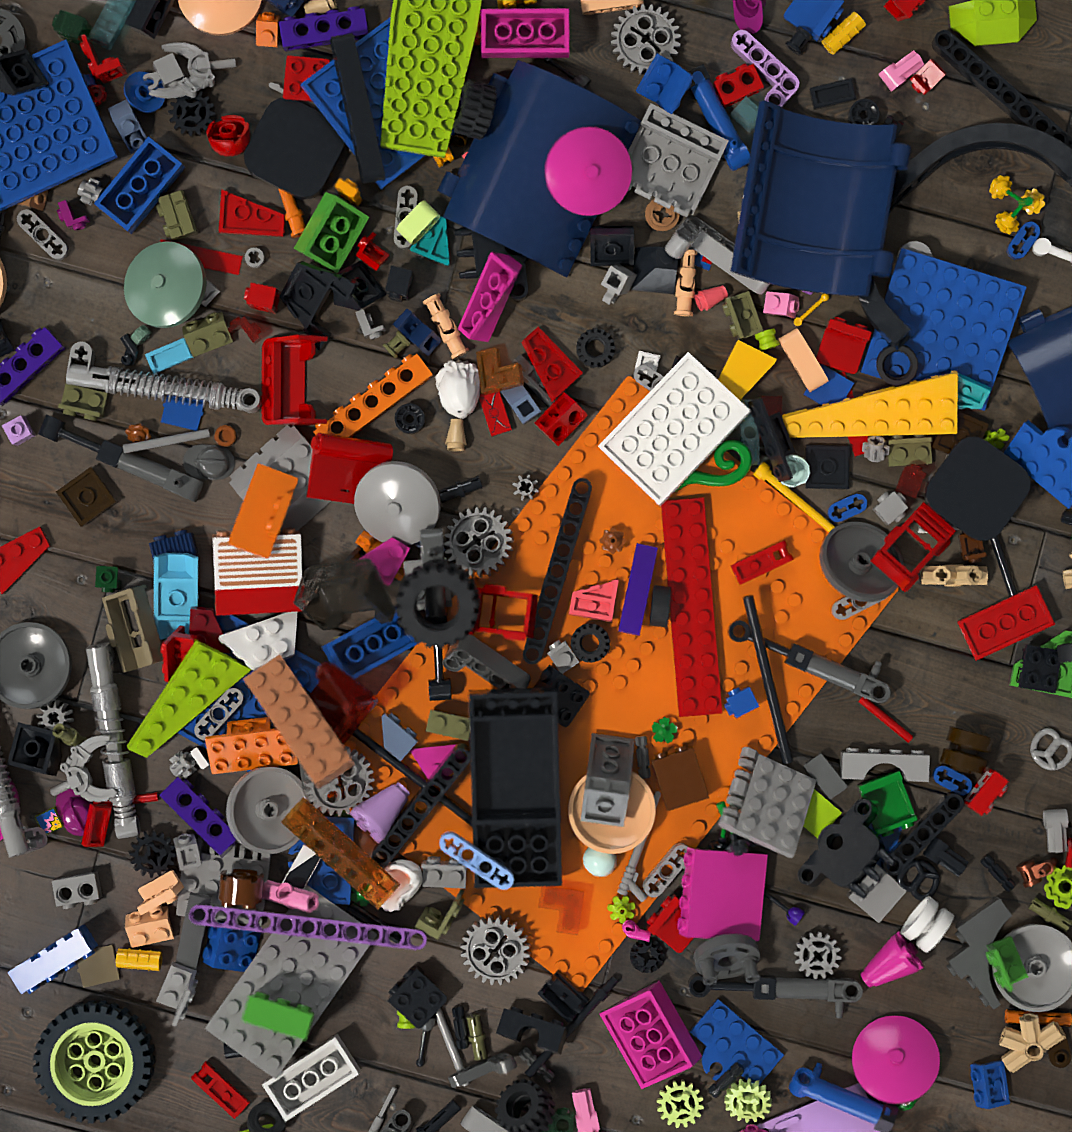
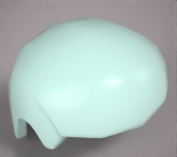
M791 454L786 456L785 458L793 478L781 483L788 487L805 484L810 475L809 464L798 455Z
M588 847L583 855V864L592 875L606 877L613 873L616 868L617 856L616 854L601 853Z

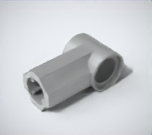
M1043 810V824L1047 832L1048 852L1058 853L1067 851V810Z

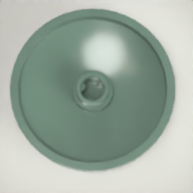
M159 242L143 249L131 262L124 281V295L130 311L140 321L156 328H170L187 321L198 310L206 291V273L201 260L193 251L175 242Z

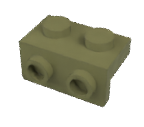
M749 291L725 298V304L722 307L725 316H730L732 321L729 327L733 337L737 336L740 341L763 332Z
M222 312L208 314L204 319L199 321L192 320L182 327L183 336L193 357L233 342Z

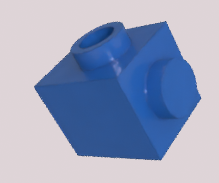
M749 686L742 690L740 687L729 691V696L725 698L727 703L724 706L729 716L734 715L735 718L759 707Z

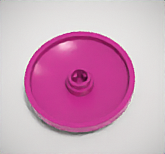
M595 127L574 129L561 136L550 149L545 164L546 184L555 201L566 210L587 216L602 214L614 208L626 195L632 179L631 159L623 143L612 133Z
M886 1016L868 1024L858 1035L852 1052V1067L860 1086L873 1098L889 1104L909 1103L923 1096L933 1085L940 1066L939 1050L931 1033L917 1021L903 1016Z

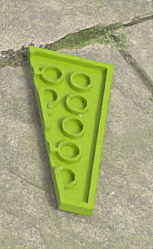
M196 640L127 744L128 749L147 758L252 669L245 663Z

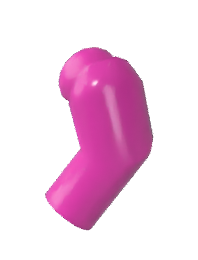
M631 920L623 923L622 930L629 938L650 941L651 933L649 931L640 929Z

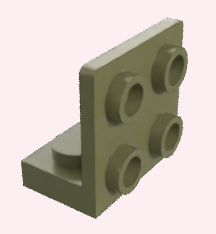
M460 889L445 917L441 915L439 910L426 906L415 927L437 940L441 933L446 935L465 900L462 898L464 890Z

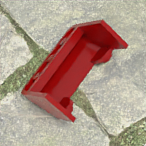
M292 335L268 338L263 342L261 416L264 424H327L326 419H315L316 413L313 406L305 404V361H310L315 355V343L325 342L327 337Z

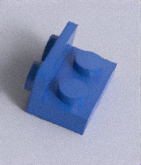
M997 1060L984 1064H971L970 1075L973 1081L976 1106L992 1109L1010 1104L1003 1061Z

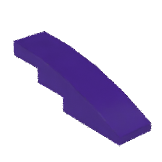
M636 544L618 632L640 635L658 550L657 547Z

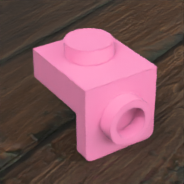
M766 292L763 313L796 318V313L799 310V297L790 293Z

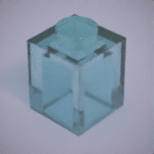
M745 96L732 111L730 117L750 133L755 129L758 106Z

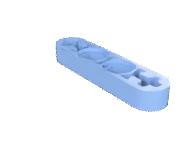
M452 831L445 832L441 836L440 847L445 853L501 890H506L512 886L513 873L507 867ZM450 838H453V843L456 846L459 847L460 843H462L463 845L459 848L458 853L456 854V847H454L453 845H449L448 847L445 846L446 841L444 839L449 840ZM465 849L472 850L474 853L473 858L465 860L461 855L462 851ZM484 861H488L492 865V869L488 872H483L479 867ZM497 867L499 868L497 870V873L501 876H504L505 874L508 875L509 882L504 881L503 883H500V877L496 874L494 875V878L490 876L494 874L495 869Z

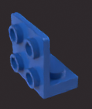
M657 53L638 85L636 92L656 102L668 113L673 114L674 110L679 107L685 91L690 88L693 75L677 63Z

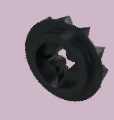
M650 939L649 942L639 940L631 948L630 961L633 967L641 973H652L663 964L664 950L653 939ZM649 947H651L650 954L656 959H649L644 965V957L638 953H646Z

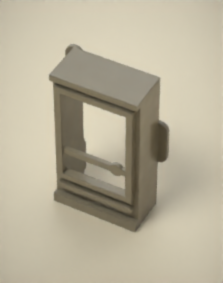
M146 585L129 588L102 598L109 622L106 625L110 645L116 647L123 673L163 661L160 638L148 596L144 589L147 588ZM129 600L139 628L138 632H132L123 601ZM140 634L142 646L136 648L134 638Z

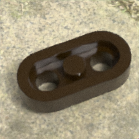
M1067 1037L1047 1050L1050 1063L1057 1068H1064L1071 1061ZM1059 1054L1064 1055V1058L1061 1061L1057 1060V1056Z

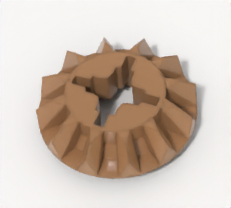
M653 199L647 205L645 211V219L649 226L656 231H668L675 227L680 214L673 211L675 207L672 205L670 209L665 207V213L672 217H664L661 223H659V216L653 212H660L663 206L655 203V199Z

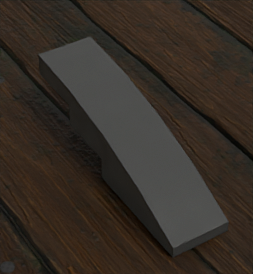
M192 892L189 895L175 963L193 970H197L206 926L194 924L189 918V912L196 905L210 906L211 896ZM201 908L197 909L194 913L197 921H202L206 916L205 911Z

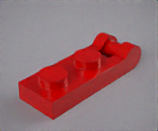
M783 540L730 565L739 585L794 560L793 555L789 554L786 548L788 546L786 541ZM779 551L782 558L776 561L773 553Z
M205 1061L201 1066L202 1069L198 1073L195 1072L191 1079L235 1119L250 1101L218 1073L209 1062ZM207 1075L213 1078L209 1083L204 1080Z

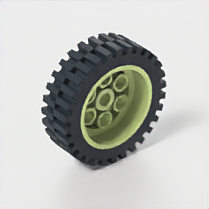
M95 1000L88 1001L85 1004L81 1002L59 1014L46 1026L47 1028L40 1035L41 1039L35 1047L37 1052L33 1055V1061H36V1064L33 1066V1073L37 1072L38 1074L35 1082L36 1085L41 1084L42 1086L39 1090L40 1094L48 1096L46 1100L48 1105L54 1103L57 1106L54 1109L56 1112H66L64 1117L68 1119L72 1116L77 1117L76 1121L81 1123L84 1119H87L88 1123H95L96 1120H100V1123L106 1122L109 1118L113 1120L134 1106L149 1086L150 1078L154 1074L155 1068H153L156 1060V1056H153L155 1051L154 1044H150L152 1037L150 1033H145V1024L137 1022L139 1017L136 1014L133 1016L128 1014L129 1009L126 1007L120 1009L118 1008L119 1004L113 1002L109 1005L107 1001L103 1000L99 1003H95ZM92 1033L98 1034L100 1043H93L90 1035ZM111 1043L117 1044L119 1053H112L109 1045ZM73 1045H78L81 1047V1055H76L73 1053ZM92 1055H97L100 1057V1065H95L92 1063ZM111 1065H116L119 1067V1075H114L111 1073ZM73 1067H80L83 1075L76 1076L73 1073ZM92 1077H99L102 1085L99 1087L95 1086L92 1083Z

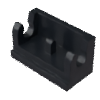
M559 970L543 984L537 993L568 1023L573 1020L577 1013L581 1012L590 1000Z

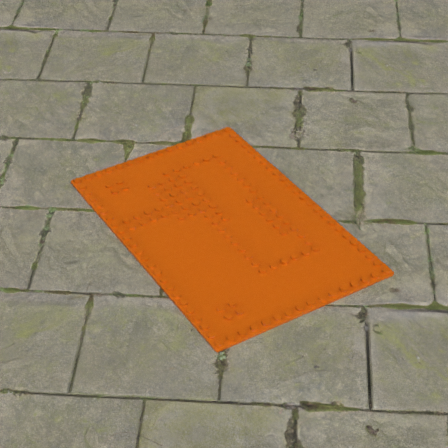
M631 376L625 378L538 489L539 493L533 495V500H529L507 528L513 531L508 537L513 538L514 542L508 544L513 548V551H507L511 558L503 559L505 566L498 564L499 571L491 569V576L487 575L484 571L482 578L478 576L477 572L472 577L475 581V586L478 588H483L485 584L504 586L506 591L536 594L539 600L573 483L579 478H586L590 481L592 491L541 660L536 664H529L524 660L523 650L526 640H509L500 634L475 632L472 635L529 674L531 681L528 688H533L537 684L542 672L549 665L558 670L547 654L550 651L549 646L557 640H560L561 643L566 641L572 650L571 638L578 627L589 623L601 626L609 636L610 647L606 656L593 663H587L578 659V664L563 673V675L589 691L590 695L568 727H563L558 723L562 886L510 887L506 890L499 888H475L474 872L467 867L466 889L444 888L454 897L457 896L460 889L464 890L462 898L465 900L463 904L478 916L484 917L486 921H488L490 915L493 916L494 920L501 915L502 921L509 917V924L511 925L517 922L515 928L517 930L524 928L521 935H528V939L524 943L531 944L530 948L527 949V951L531 952L530 957L552 974L559 970L581 992L585 990L627 936L622 930L623 923L619 922V918L616 920L610 918V914L613 912L608 911L607 906L608 904H614L612 900L614 896H618L622 900L623 895L617 893V890L620 888L619 885L622 882V877H624V871L626 872L625 868L628 866L634 850L633 848L623 853H617V866L613 873L606 877L592 875L583 864V855L588 846L581 842L571 827L568 805L576 784L587 774L592 733L632 739L638 736H646V748H648L650 764L648 768H650L651 776L643 780L649 786L653 796L656 791L661 793L651 760L655 759L654 755L665 751L669 755L676 752L675 748L688 745V748L693 747L709 798L667 811L661 793L655 809L653 826L647 836L636 866L638 877L635 883L645 893L642 887L644 880L671 847L677 843H684L688 847L695 849L721 817L716 804L724 801L726 807L729 806L726 803L727 796H730L728 792L732 779L736 778L734 777L735 770L751 773V771L738 765L742 748H752L760 755L768 757L778 744L754 643L749 640L735 642L729 638L727 633L728 626L733 621H744L749 626L743 597L747 595L754 596L764 638L789 649L792 643L841 664L899 589L897 587L886 599L847 619H836L831 612L832 605L846 596L836 590L827 580L822 571L819 558L822 542L829 532L765 481L756 478L751 470L742 480L729 486L717 487L690 484L674 492L667 500L704 497L723 713L679 717L670 611L667 627L650 626L654 585L668 587L661 506L598 447L650 392ZM714 450L696 470L715 475H726L736 470L741 462L726 451L723 455L726 461L733 460L735 466L730 470H723L715 463ZM579 482L576 485V491L579 494H585L588 491V485L584 482ZM573 503L570 506V512L578 515L582 512V506L579 503ZM569 523L564 526L563 531L566 535L572 536L576 532V527ZM611 528L623 532L624 536L622 538L626 539V543L622 546V551H616L614 554L603 550V544L599 541L603 537L604 530L610 531ZM783 540L786 541L788 545L786 548L789 554L793 555L794 560L739 585L730 565ZM497 541L496 544L492 547L491 550H494V549L497 548V546H498V541ZM637 543L658 548L639 636L618 632ZM561 544L558 546L557 552L560 556L565 557L570 553V548L566 544ZM779 551L773 553L776 561L782 558ZM554 565L551 569V574L557 578L561 577L564 573L560 565ZM612 580H619L612 622L569 615L573 592L609 583ZM548 586L545 589V595L548 598L556 597L558 592L556 587ZM456 594L452 598V607H446L448 621L455 617L459 609ZM483 595L479 627H490L492 595ZM497 596L495 625L493 628L523 632L527 599ZM850 598L847 599L848 605H837V614L844 616L845 610L852 608V612L856 610L852 606ZM855 600L856 605L860 607L867 603ZM546 606L539 609V616L542 619H548L551 616L550 608ZM741 625L734 627L733 634L735 637L740 638L744 635L745 631ZM541 627L535 628L533 637L537 640L543 639L545 636L544 629ZM589 634L582 639V647L586 651H595L599 646L598 638L594 635ZM420 642V644L415 645L353 724L384 748L382 716L384 713L388 715L393 713L401 720L399 724L404 729L409 727L417 734L415 738L419 741L412 749L460 743L470 747V737L466 741L426 732L430 710L434 709L469 717V690L498 688L466 666L457 672L450 671L443 666L444 678L451 679L452 700L430 701L429 680L435 679L433 645L432 648L425 647L426 644ZM450 644L445 645V648H442L443 659L450 647ZM530 648L527 650L526 656L529 660L534 661L539 657V652L535 648ZM766 648L787 733L827 681L785 664L786 656ZM749 686L759 707L738 718H735L734 715L729 716L724 706L727 703L725 698L729 696L728 692L737 687H740L742 690ZM664 717L669 718V724L674 723L678 730L676 733H672L674 735L673 741L668 744L665 740L663 742H656L653 739L656 733L652 732L651 727L653 722L659 723V720ZM347 732L340 741L344 749L348 746L351 752L356 749L358 755L362 753L365 760H368L370 763L368 768L373 770L370 776L374 778V781L369 783L373 790L366 791L370 797L391 785H396L398 782L409 791L410 795L407 797L408 800L402 808L401 814L421 787ZM634 742L632 772L639 775L638 770L640 767H638L637 746ZM409 751L401 762L427 781L428 778ZM471 759L466 768L444 794L470 815H472ZM338 776V777H337V778H338V783H337V785H338L339 788L341 789L342 798H344V797H345L344 791H343V789H342V787H341V785H340V781H339V780L341 779V777ZM356 784L350 785L348 791L353 790ZM433 785L436 789L440 791L439 786ZM335 791L329 792L327 796L329 798L334 796ZM363 797V798H362L363 801L369 799V798H366V797ZM423 801L415 804L418 809H425L427 807ZM438 802L399 850V853L407 860L419 865L421 871H423L422 862L427 860L428 856L441 857V861H449L451 856L440 847V838L445 832L452 831L473 845V827L442 803ZM405 818L402 820L403 824L406 826H411L414 824L413 820L410 818ZM391 835L389 837V839L395 843L401 840L400 837L397 835ZM450 838L449 840L444 839L446 841L445 846L448 847L449 845H453L454 847H456V854L458 853L459 848L463 845L462 843H460L459 847L456 846L453 843V838ZM465 849L461 855L465 860H470L473 858L474 853L470 849ZM678 849L676 851V853L678 854L677 858L679 856L684 857L685 849H683L682 851ZM672 857L669 859V860L672 861L676 866L678 865V863L676 862V859L673 860ZM669 864L664 865L661 869L662 875H670L673 870L672 866ZM656 874L655 877L658 878L657 882L660 880L663 883L665 880L661 879V877L658 874ZM656 883L648 885L650 890H657ZM628 890L629 903L634 902L636 908L631 910L635 914L632 919L627 917L626 921L631 920L637 924L657 897L647 895V898L640 902Z

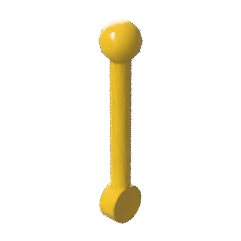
M822 294L821 298L800 318L794 319V325L800 326L802 321L823 301L829 300V294Z

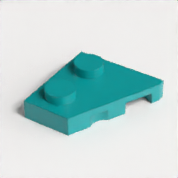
M440 216L436 224L416 244L411 246L410 251L449 267L446 219Z
M958 373L957 409H982L991 391V387Z

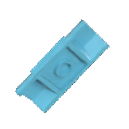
M163 553L154 556V621L160 640L168 638L180 625L185 626V634H189L190 608L198 607V557L189 553Z

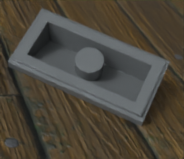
M818 753L803 765L811 777L816 779V783L830 800L848 788L821 753Z

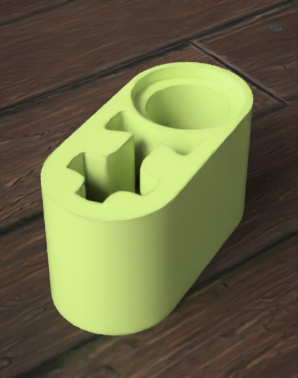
M423 200L400 222L396 230L411 245H414L436 224L440 214Z

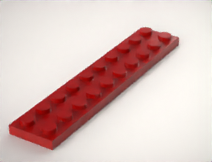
M704 497L667 500L661 505L667 584L668 587H671L670 619L679 717L723 714Z

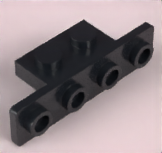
M761 397L748 401L749 410L751 411L750 415L755 421L758 435L765 446V453L773 466L774 475L779 482L792 479L793 475L785 457L794 453L795 449L780 412L769 416Z

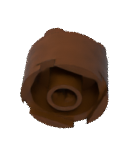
M233 869V873L227 874V870L221 871L219 885L221 906L233 907L234 905H243L245 909H255L256 904L261 903L263 900L264 874L261 873L258 876L257 871L250 869Z

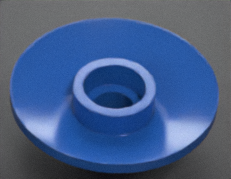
M135 72L124 83V94L127 101L141 112L150 113L158 110L163 105L165 98L149 95L148 87L153 85L154 81L151 79L143 80V76L147 72ZM159 82L157 88H163L161 82Z

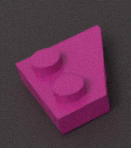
M391 537L355 561L352 566L386 586H390L410 548Z
M457 744L414 748L410 752L429 779ZM458 751L455 754L458 759L463 760L466 758L462 751ZM444 768L442 770V773L445 776H449L450 774L454 773L453 770L450 768Z

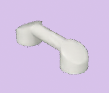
M1039 238L1032 245V251L1037 256H1044L1049 253L1072 262L1071 252L1052 246L1051 242L1046 238Z

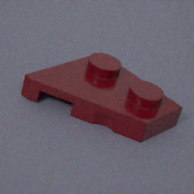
M191 607L189 635H195L198 637V641L222 653L230 654L231 649L224 643L219 642L218 638L224 634V631L217 621L214 609Z

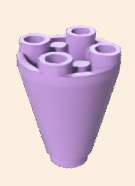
M398 782L396 785H391L358 804L349 813L358 821L356 824L361 830L371 832L370 836L377 843H380L388 834L407 802V797L410 793Z

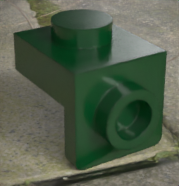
M97 566L95 587L102 588V592L115 593V589H121V580H118V567Z

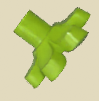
M999 429L997 432L987 430L984 440L997 449H1002L1005 446L1003 442L1008 441L1009 436L1005 434L1006 431L1003 429Z
M623 895L622 900L618 896H614L612 898L614 904H608L607 906L608 911L613 912L610 914V918L612 920L619 918L620 923H624L627 917L632 919L635 915L631 910L636 908V904L634 902L629 903V896Z

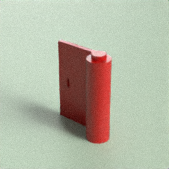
M317 433L311 440L312 457L306 498L354 504L356 488L364 475L373 467L391 461L393 456L392 444Z

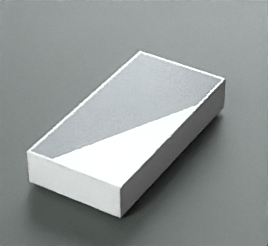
M303 844L283 883H289L295 888L304 890L323 854Z

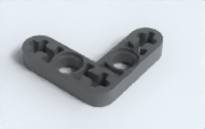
M503 1052L450 1075L448 1080L451 1087L455 1088L492 1071L498 1074L509 1072L515 1069L517 1064L513 1055Z

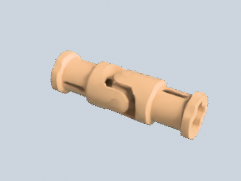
M688 249L680 258V267L677 268L678 279L675 291L677 306L676 311H674V315L693 316V312H691L692 298L695 295V279L693 277L696 275V269L694 268L695 256L698 255V252ZM681 288H691V290L689 292H686L681 290Z
M438 293L424 300L423 304L427 305L432 315L431 319L437 325V331L443 342L447 343L453 360L469 352V349L465 348L460 338L461 334L455 322L449 318L450 312L443 306L440 300L441 295ZM452 328L454 329L453 333L447 335L444 334L449 332V330H451Z

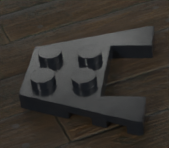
M300 261L295 265L279 297L294 318H298L304 326L303 330L307 335L327 337V341L315 344V347L320 351L325 348L332 333L316 322L315 319L331 289L344 299L349 300L356 291L359 282Z

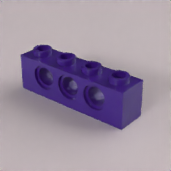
M354 6L344 12L329 10L325 15L310 13L306 14L305 18L297 19L295 16L284 18V21L279 22L284 51L330 45V37L353 33L355 41L360 40L369 33L365 9ZM344 20H349L351 26L348 29L340 28V23ZM323 23L330 25L329 30L325 33L318 30L319 26ZM300 27H307L309 29L308 33L304 36L298 35L297 31Z
M38 328L31 335L32 339L27 344L24 342L19 345L15 350L17 352L11 358H5L0 363L1 406L7 403L66 349L48 328ZM42 345V354L35 356L33 353L35 346ZM25 359L27 367L20 371L17 366L18 362ZM5 374L11 376V381L8 385L2 384V377Z
M177 777L159 796L223 858L238 843L229 825L227 826L222 821L224 816L216 808L212 811L207 806L209 801L201 793L197 796L192 791L194 786L187 779L182 781ZM184 796L192 797V802L188 806L181 805V799ZM199 811H206L207 817L203 821L196 820V814ZM221 826L222 833L219 836L211 835L213 827Z

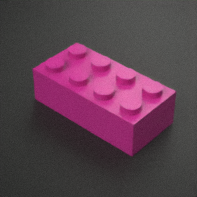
M481 9L482 58H569V9Z

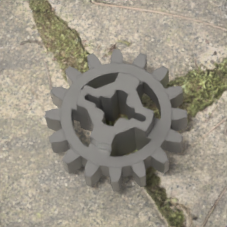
M820 931L817 932V936L809 932L808 939L802 936L803 943H796L799 950L793 952L794 955L799 956V958L794 960L796 964L801 963L798 968L799 971L805 969V976L808 977L812 973L814 979H817L818 974H821L823 979L826 978V972L832 975L833 971L831 968H838L839 965L835 961L841 959V956L836 954V952L840 951V947H834L836 940L829 941L830 935L826 934L822 937ZM821 941L824 943L822 945H814L812 942ZM807 948L808 954L807 957L804 958L805 960H803V952L804 949ZM831 950L832 956L830 962L828 963L827 954ZM813 952H821V959L814 958ZM813 965H820L822 968L812 969L810 967H812Z

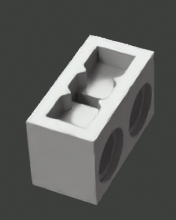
M98 871L57 878L52 881L56 907L63 906V909L76 907L75 903L84 902V905L96 904L97 899L102 897ZM84 884H90L93 887L91 895L84 892ZM64 887L71 890V898H65L62 895Z

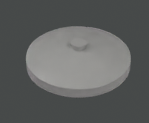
M390 461L373 467L364 475L356 488L354 506L359 522L371 536L383 543L392 537L407 546L421 541V529H433L440 516L441 501L434 482L424 471L409 463Z
M268 766L253 769L236 782L229 794L226 808L229 828L236 840L251 851L263 854L283 852L295 845L308 827L311 815L309 795L303 790L300 779L285 769Z
M1043 924L1024 925L1008 933L1004 938L1012 937L1028 978L1011 984L1013 991L1009 992L1006 988L998 985L994 976V972L997 971L992 965L995 984L1004 998L1014 1006L1031 1012L1049 1011L1065 1003L1072 995V942L1057 929Z

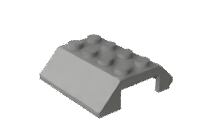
M650 103L641 126L628 150L632 164V179L628 190H631L633 186L636 188L635 193L649 200L651 196L655 197V203L668 209L672 205L675 207L673 211L684 217H687L688 214L693 215L729 141Z
M286 425L276 434L279 439L275 440L272 438L260 448L263 453L259 455L256 452L244 463L246 468L243 469L240 466L230 475L232 480L229 482L237 494L244 500L257 464H262L297 477L298 482L279 532H282L283 528H295V531H298L331 502L328 500L306 498L312 448L294 425L291 428Z

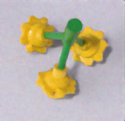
M999 175L990 185L989 192L992 194L991 197L993 199H1003L1004 195H1009L1017 200L1019 204L1014 212L1008 213L1004 211L996 215L995 223L1000 231L1011 234L1019 230V222L1016 219L1021 209L1025 210L1029 215L1033 213L1039 214L1041 208L1046 205L1045 201H1043L1045 195L1039 193L1037 189H1032V191L1026 190L1024 196L1020 197L1012 192L1010 188L1012 182L1009 181L1010 177Z

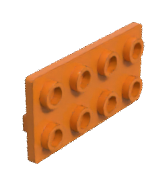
M257 464L229 537L228 545L268 559L298 478L265 465Z
M269 717L227 722V734L205 737L212 774L253 770L267 766L296 765L298 763L297 757L278 729H272V722Z

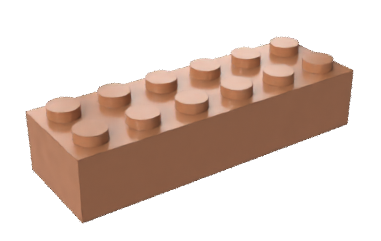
M280 654L244 678V681L318 789L355 765Z

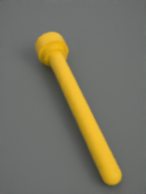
M763 461L755 470L753 475L763 481L767 480L825 530L830 532L835 528L832 523L789 487L779 482L777 477L772 474V470L769 469L770 466Z

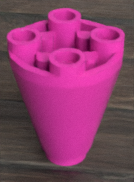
M898 931L890 937L866 965L861 973V977L866 985L871 988L917 973L924 968V965L916 957L918 951L913 943L907 944L905 937Z

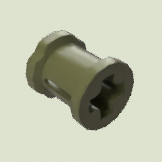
M399 331L396 332V336L387 344H383L384 348L395 359L398 358L397 355L406 346L409 347L411 345Z

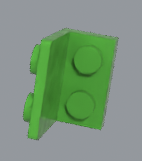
M1011 936L986 945L988 952H985L990 965L992 964L997 971L994 972V976L998 985H1001L1002 988H1006L1010 992L1013 991L1011 984L1028 978Z

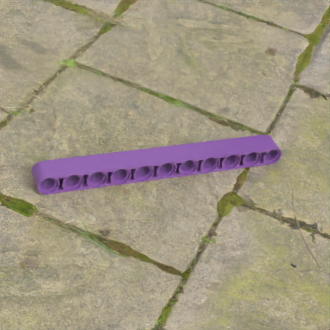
M196 905L189 912L190 920L197 925L413 950L422 949L427 943L425 933L414 929L206 905ZM201 908L205 911L206 916L202 921H197L194 913L197 909ZM220 911H224L227 914V921L223 924L218 923L216 920V915ZM240 914L248 915L249 923L246 926L239 925L238 916ZM263 916H268L271 920V924L267 929H263L259 925V921ZM286 918L290 919L293 923L292 929L289 931H284L281 928V922ZM306 921H311L315 927L314 931L310 934L303 931V924ZM329 923L334 924L336 927V933L333 936H327L324 932L325 926ZM350 926H355L358 930V935L354 939H350L346 935V929ZM375 928L379 931L380 937L377 941L369 940L367 934L370 929ZM393 931H398L402 936L401 941L397 944L389 940V935ZM416 933L421 934L423 937V943L420 946H414L411 943V937Z

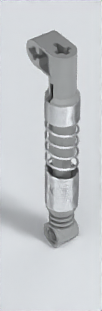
M110 642L89 645L86 648L92 681L90 689L93 710L97 711L95 720L99 723L97 731L101 735H111V741H107L106 746L100 751L108 756L102 761L107 789L115 788L119 791L115 797L109 799L113 806H115L113 807L114 811H116L114 815L117 816L114 821L116 836L118 839L140 836L138 815L133 814L136 812L134 809L135 804L133 803L136 791L130 759L123 758V754H128L129 752H122L121 743H126L127 741L123 739L122 732L125 730L121 728L120 721L123 719H120L119 710L121 709L117 684L113 681L111 669L115 662L114 649Z

